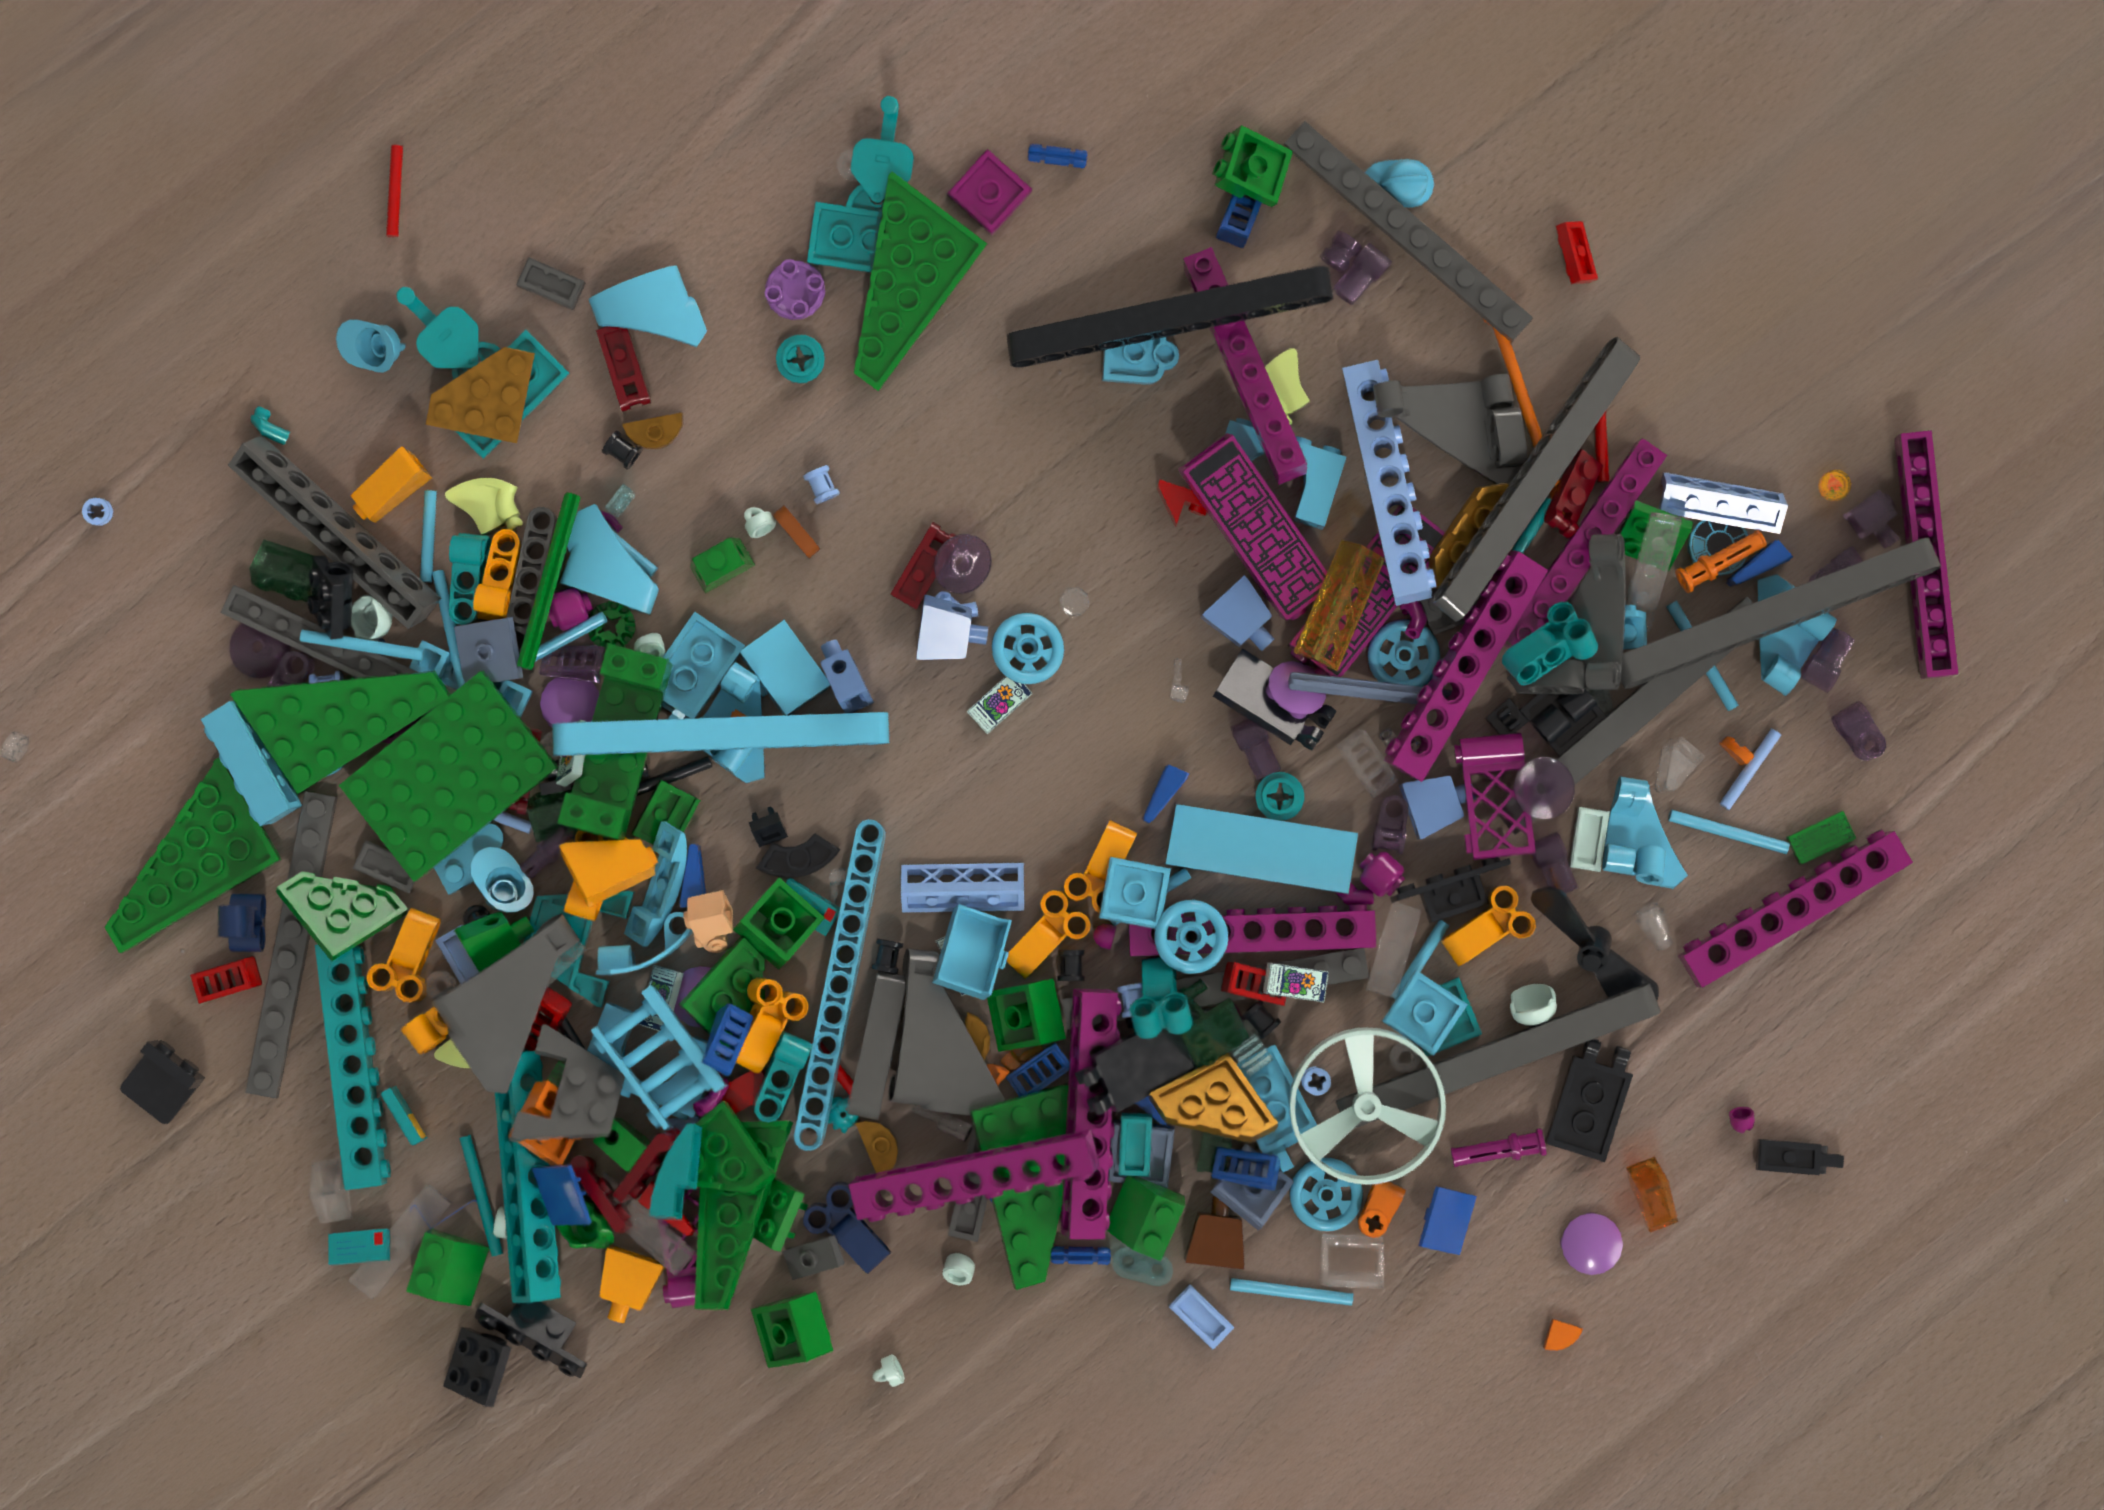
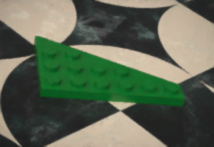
M893 171L888 175L864 320L854 368V374L877 391H880L988 245V243Z
M425 671L412 674L403 673L391 676H372L348 680L340 679L327 682L237 689L230 695L291 786L299 794L449 699L451 694L435 671Z
M219 758L213 761L214 764L205 778L199 782L195 793L191 799H188L176 817V822L166 837L161 840L154 855L145 864L137 877V881L127 896H124L120 902L116 913L111 916L105 925L107 933L120 954L125 953L282 860L263 826H259L258 822L254 821L250 816L246 800L236 790L230 771L223 766Z
M1068 1083L971 1110L970 1114L980 1152L1066 1134ZM1057 1154V1161L1064 1166L1065 1155ZM1027 1160V1166L1031 1171H1040V1166L1036 1161ZM997 1166L998 1173L1002 1177H1010V1171L1006 1167ZM1063 1182L1050 1187H1045L1044 1183L1032 1185V1189L1020 1193H1015L1014 1189L1003 1191L1001 1196L991 1198L1013 1287L1016 1290L1046 1281L1051 1250L1062 1207Z

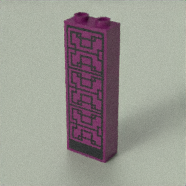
M1226 433L1177 469L1282 619L1286 621L1288 619L1295 620L1306 612L1305 607L1314 600L1320 602L1331 592L1330 589L1336 585L1233 435Z
M1399 505L1392 515L1398 516L1402 514L1405 508ZM1420 513L1423 529L1417 530L1419 540H1426L1430 556L1445 532ZM1379 531L1288 645L1292 649L1290 652L1291 656L1302 664H1305L1306 661L1316 668L1315 674L1342 677L1397 608ZM1400 534L1396 537L1395 542L1400 545L1410 542L1411 536ZM1429 558L1424 559L1426 570L1429 567ZM1410 562L1403 565L1401 570L1404 573L1411 574L1418 569V566Z

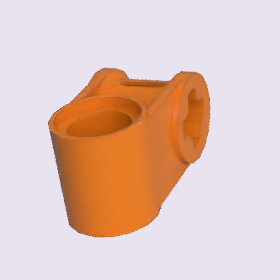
M1392 1182L1372 1184L1366 1198V1203L1358 1218L1360 1231L1372 1238L1383 1235L1393 1215L1398 1210L1406 1189ZM1377 1215L1376 1221L1380 1223V1227L1378 1229L1372 1228L1371 1231H1368L1369 1225L1365 1223L1367 1217L1373 1218Z

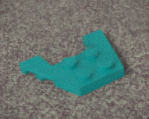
M622 891L605 899L599 912L627 919L634 892ZM569 894L536 896L529 921L535 932L525 937L524 942L530 939L547 920L562 913L580 940L557 958L551 976L568 986L575 993L586 998L596 1007L602 1008L610 981L579 972L593 921L564 912Z

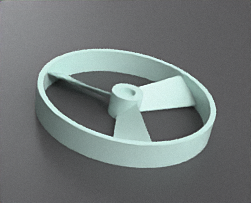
M1363 1027L1348 1029L1320 1042L1307 1054L1299 1065L1290 1089V1119L1300 1146L1311 1161L1320 1169L1346 1182L1379 1184L1408 1174L1419 1166L1434 1149L1441 1135L1445 1120L1446 1103L1441 1079L1429 1058L1407 1038L1380 1028ZM1374 1035L1399 1041L1415 1051L1428 1065L1438 1091L1439 1108L1437 1120L1381 1105L1380 1099L1373 1093ZM1345 1039L1358 1094L1355 1095L1351 1107L1300 1134L1295 1117V1100L1300 1080L1309 1064L1318 1054L1330 1045ZM1378 1118L1424 1145V1148L1418 1155L1402 1167L1391 1172L1373 1176L1344 1173L1321 1161L1362 1120L1372 1121Z

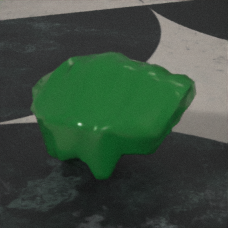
M583 1196L592 1223L589 1225H556L558 1231L569 1243V1247L574 1249L584 1247L604 1249L614 1242V1233L608 1221L592 1198Z

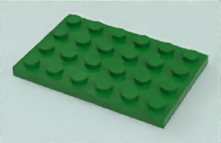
M480 671L452 693L449 699L436 706L349 776L339 787L410 878L416 882L559 767L486 673Z

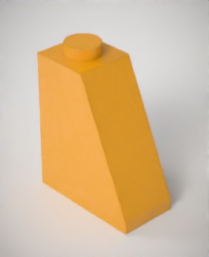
M401 446L350 495L356 502L352 507L363 520L368 518L376 523L431 480L432 476L412 452Z
M641 839L571 842L559 845L561 856L588 908L655 876L654 864L658 863L657 858L650 846L644 847Z

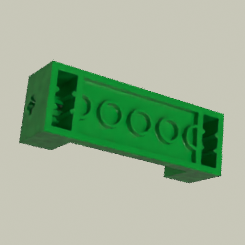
M608 643L600 670L604 680L592 722L658 720L673 667L671 662L662 657ZM648 753L585 755L582 776L575 780L572 793L565 794L557 823L567 828L612 840H624Z

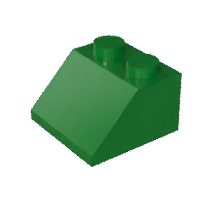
M779 877L733 930L740 937H744L766 960L779 970L825 917Z
M1054 978L992 990L991 996L987 998L998 1052L1038 1046L1066 1039Z
M1126 1176L1109 1215L1110 1225L1106 1231L1130 1249L1161 1262L1185 1208V1196L1138 1176Z
M433 1228L426 1231L406 1292L434 1301L472 1306L490 1250L489 1246Z
M816 1291L798 1294L751 1309L768 1368L808 1362L834 1351Z

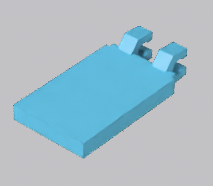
M696 612L693 613L663 656L673 665L662 707L671 712L668 719L697 718L721 684L728 670L739 658V651L745 648L744 644Z
M1274 1044L1265 1049L1267 1053L1245 1069L1243 1065L1261 1052L1243 1060L1237 1066L1278 1122L1277 1130L1256 1140L1263 1154L1278 1156L1280 1169L1282 1172H1285L1294 1167L1285 1148L1298 1142L1289 1113V1096L1293 1077ZM1267 1057L1271 1058L1270 1061H1268L1263 1066H1261L1253 1073L1248 1075L1247 1071L1255 1067L1257 1064L1265 1060ZM1297 1089L1295 1117L1298 1130L1302 1134L1316 1126L1317 1123L1299 1089Z

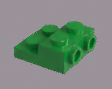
M1241 125L1233 132H1228L1222 140L1221 149L1225 150L1223 159L1220 158L1217 161L1212 172L1217 177L1214 186L1238 198L1247 195L1272 208L1278 203L1293 151Z

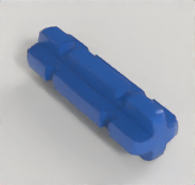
M1030 144L1028 160L1039 163L1040 160H1044L1046 164L1062 166L1073 164V167L1085 168L1087 152L1078 149L1072 152L1070 148L1054 146L1042 148V145Z
M1054 1246L1051 1250V1262L1053 1264L1068 1262V1264L1092 1265L1093 1262H1097L1098 1265H1108L1111 1262V1250L1108 1247H1098V1250H1093V1247H1069V1249H1064V1246Z

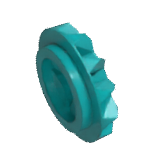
M791 336L778 348L776 354L777 367L782 376L793 383L806 384L816 379L824 368V351L821 345L810 336ZM798 347H800V351L804 356L814 357L805 361L804 371L799 368L798 363H788L792 359L797 358Z
M1275 772L1267 775L1259 783L1255 794L1258 809L1267 818L1279 821L1288 820L1297 815L1303 806L1305 798L1304 790L1299 780L1285 772ZM1279 783H1281L1284 794L1293 796V799L1289 798L1282 802L1280 810H1278L1277 801L1267 797V795L1277 792Z

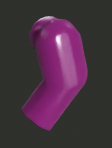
M1421 601L1400 605V609H1404L1402 613L1405 615L1410 614L1411 617L1405 631L1406 635L1409 638L1418 639L1427 622V615Z
M1350 882L1349 894L1334 892L1346 905L1374 904V893L1370 889L1358 890L1352 882Z
M723 1078L728 1086L718 1093H715L712 1089L709 1094L693 1104V1109L697 1115L703 1116L721 1103L729 1087L727 1078Z

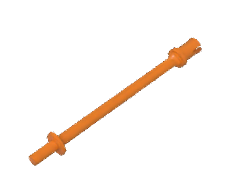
M1493 327L1533 447L1535 448L1543 435L1511 342ZM1561 479L1557 481L1553 489L1550 491L1551 499L1553 498Z

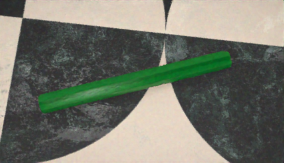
M566 492L564 494L517 665L523 669L532 670L536 661L581 499L579 495Z

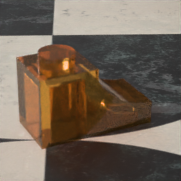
M1655 1156L1626 1167L1631 1189L1637 1199L1648 1231L1651 1233L1677 1223L1678 1218L1669 1181Z

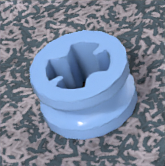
M91 498L84 503L82 514L88 523L101 526L111 520L113 508L105 499ZM102 505L104 507L101 510L104 512L103 517H95L93 519L91 514H94V512H91L92 507H100Z

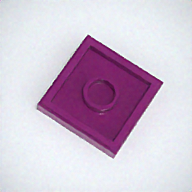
M987 149L949 190L947 196L990 235H993L1033 192V189Z

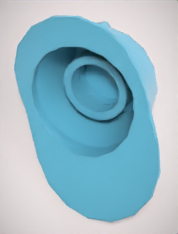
M1416 160L1382 161L1373 164L1365 172L1405 208L1422 205L1433 192L1434 180L1432 173L1426 165Z
M350 319L342 323L337 331L336 342L341 356L353 366L374 372L384 373L389 370L399 357L400 352L406 348V344L400 342L398 334L388 325H378L362 320Z
M487 847L473 856L470 864V875L484 896L487 905L500 912L513 913L525 909L531 903L534 895L533 885L516 860L507 851L498 847Z

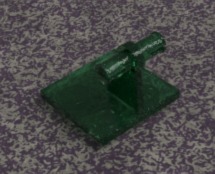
M1199 979L1187 989L1183 987L1179 990V993L1187 998L1188 1005L1198 1017L1193 1022L1190 1030L1179 1034L1196 1069L1203 1065L1210 1066L1214 1064L1219 1057L1239 1047L1250 1038L1230 998L1207 1013L1195 1002V997L1208 990L1202 979Z

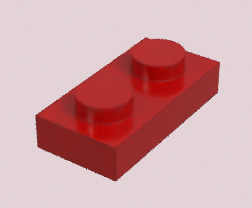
M1583 221L1564 222L1557 225L1558 243L1562 248L1566 263V273L1570 278L1571 284L1590 283L1598 280Z

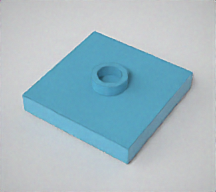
M1110 857L1099 918L1155 929L1163 914L1171 868Z
M1415 970L1382 1019V1022L1434 1056L1468 1004Z

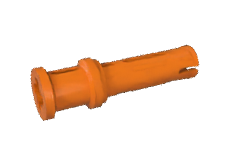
M1756 530L1754 533L1710 557L1702 555L1692 565L1684 569L1681 567L1676 569L1675 574L1678 582L1684 591L1689 594L1694 591L1695 586L1706 580L1713 581L1716 579L1718 572L1767 547V542L1763 534Z

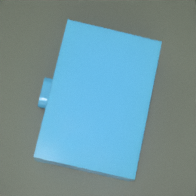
M785 620L739 651L740 657L750 671L760 678L761 696L764 697L768 694L782 715H792L831 686L824 673Z
M960 904L954 907L932 983L981 1000L991 996L998 969H1004L1008 958V952L1004 951L1012 920L1001 919Z

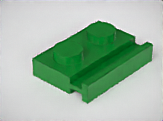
M660 779L631 833L654 845L661 821H665L684 832L701 800Z

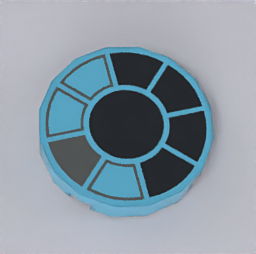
M1702 520L1695 525L1689 535L1688 553L1693 563L1698 561V557L1702 555L1710 557L1748 536V533L1744 527ZM1747 557L1718 572V576L1733 573L1744 564Z

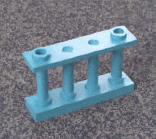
M651 985L641 992L645 997L641 1007L606 1033L600 1027H594L591 1031L595 1037L591 1040L602 1054L605 1052L609 1054L648 1107L650 1112L646 1115L657 1129L662 1126L664 1130H669L673 1127L667 1119L670 1115L705 1089L706 1091L713 1089L715 1093H718L728 1085L717 1070L702 1063L704 1052L656 987ZM657 1014L664 1023L660 1026L661 1030L622 1058L612 1043L649 1015L653 1017ZM676 1039L682 1047L678 1051L680 1055L641 1083L630 1068L667 1040L672 1041ZM694 1064L701 1073L697 1076L698 1080L659 1108L649 1095V1092L685 1065L691 1066Z

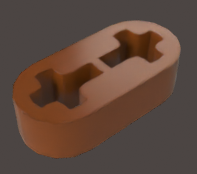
M785 505L772 514L809 559L820 550L819 546Z

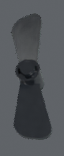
M1547 886L1532 892L1531 902L1534 907L1579 946L1577 954L1578 964L1583 969L1594 972L1608 998L1650 983L1656 1000H1658L1659 987L1657 983L1610 949L1612 937L1608 930L1600 926L1587 927L1568 896L1562 890Z

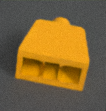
M610 1245L606 1250L599 1296L612 1302L607 1318L615 1322L625 1323L629 1308L641 1311L665 1269V1262Z

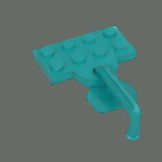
M886 96L881 100L880 107L884 112L880 140L865 138L857 142L853 149L851 172L860 185L849 195L846 206L815 202L807 263L871 273L888 175L893 171L908 183L911 179L914 162L911 149L903 143L894 142L899 113V104L895 97Z
M402 287L397 291L396 297L398 302L406 305L427 326L417 337L416 346L419 353L435 368H452L453 380L468 371V369L479 364V357L482 362L501 349L492 343L479 342V327L463 309L448 307L436 317L415 296L414 291L410 287ZM527 330L508 347L535 353L522 421L570 375ZM455 431L483 459L502 442V440Z

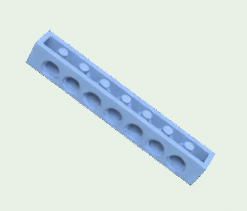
M1378 360L1342 368L1395 604L1398 606L1432 598L1431 588L1436 587L1433 569L1426 570L1424 559L1430 558L1426 540H1419L1417 530L1423 529L1419 511L1413 512L1411 501L1416 500L1413 482L1406 483L1404 473L1410 471L1406 453L1401 455L1399 453L1398 444L1403 443L1400 426H1393L1391 417L1377 416L1375 400L1366 401L1362 398L1365 393L1373 391V385L1389 381L1387 369L1380 370ZM1374 420L1385 422L1384 426L1377 430L1369 427V424ZM1381 448H1388L1392 451L1386 458H1379L1375 455ZM1389 476L1398 479V482L1392 487L1384 486L1382 481ZM1394 505H1401L1405 508L1404 512L1398 516L1391 515L1388 511ZM1400 534L1411 536L1410 542L1404 545L1396 543L1395 539ZM1410 562L1418 566V569L1411 574L1404 573L1401 570L1403 565Z

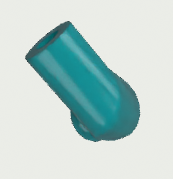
M260 406L256 407L254 415L251 414L250 417L254 427L262 436L285 445L290 431L268 422L271 412Z

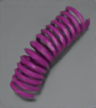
M601 511L609 525L618 533L623 526L618 523L612 514Z

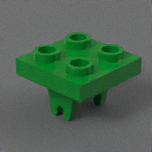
M1636 500L1618 534L1623 536L1625 555L1670 571L1692 530L1693 522Z
M774 1177L753 1238L770 1249L781 1252L786 1238L794 1239L796 1235L795 1232L790 1231L798 1209L805 1211L808 1204L802 1202L805 1194L779 1178Z

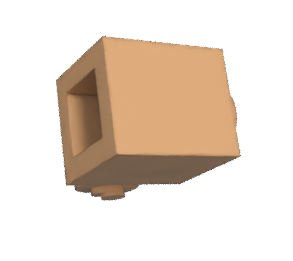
M724 891L689 897L687 911H684V922L687 929H692L697 948L704 947L706 951L711 953L725 951L728 947L727 934L733 933V909Z

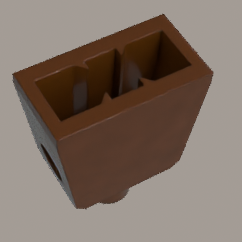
M1216 1196L1212 1198L1211 1213L1197 1212L1184 1260L1186 1263L1244 1270L1242 1218L1229 1215L1230 1208Z

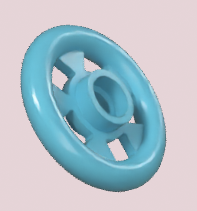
M1020 613L1009 617L997 628L992 640V655L999 670L1009 679L1022 684H1036L1049 679L1059 669L1064 656V643L1059 630L1050 620L1034 613ZM1021 625L1034 626V634H1021ZM1007 636L1016 639L1013 643V650L1004 648ZM1048 636L1052 648L1044 650L1039 638ZM1030 645L1033 652L1031 654L1024 653L1022 646ZM1013 657L1025 664L1021 671L1010 664ZM1042 657L1047 664L1037 671L1032 663H1035Z
M1395 620L1385 624L1378 630L1368 647V664L1378 682L1423 687L1431 681L1434 676L1432 674L1433 668L1440 660V648L1435 636L1426 626H1424L1420 637L1413 639V642L1400 640L1401 632L1406 631L1410 620ZM1386 639L1394 643L1389 651V655L1380 651ZM1417 647H1427L1428 659H1419L1420 654ZM1401 650L1409 652L1410 658L1408 661L1400 659L1399 653ZM1388 662L1398 670L1393 677L1383 669ZM1417 666L1421 674L1413 679H1409L1405 671Z
M1184 900L1171 905L1161 915L1155 928V945L1160 957L1169 967L1182 973L1197 974L1211 969L1221 960L1228 945V929L1223 917L1213 906L1199 900ZM1194 912L1196 921L1182 923L1181 914ZM1208 920L1211 921L1215 928V933L1207 936L1206 930L1202 926V923ZM1169 926L1178 928L1176 941L1167 940ZM1188 931L1195 932L1197 939L1194 943H1189L1186 940L1185 935ZM1205 943H1207L1213 950L1208 956L1202 958L1197 951L1202 949ZM1178 947L1186 952H1190L1187 961L1175 956Z
M1334 1158L1321 1159L1325 1164L1338 1171L1357 1175L1348 1164ZM1310 1161L1302 1166L1293 1178L1294 1183L1290 1187V1202L1293 1211L1301 1222L1318 1231L1341 1229L1352 1222L1360 1211L1363 1202L1362 1184L1346 1182L1341 1179H1337L1336 1182L1324 1179L1325 1171ZM1310 1176L1318 1181L1313 1186L1311 1192L1303 1188L1304 1183ZM1341 1187H1350V1200H1341ZM1325 1189L1332 1191V1198L1330 1200H1323L1321 1198V1193ZM1310 1199L1319 1208L1313 1215L1304 1205ZM1338 1206L1341 1215L1329 1219L1326 1210H1331Z

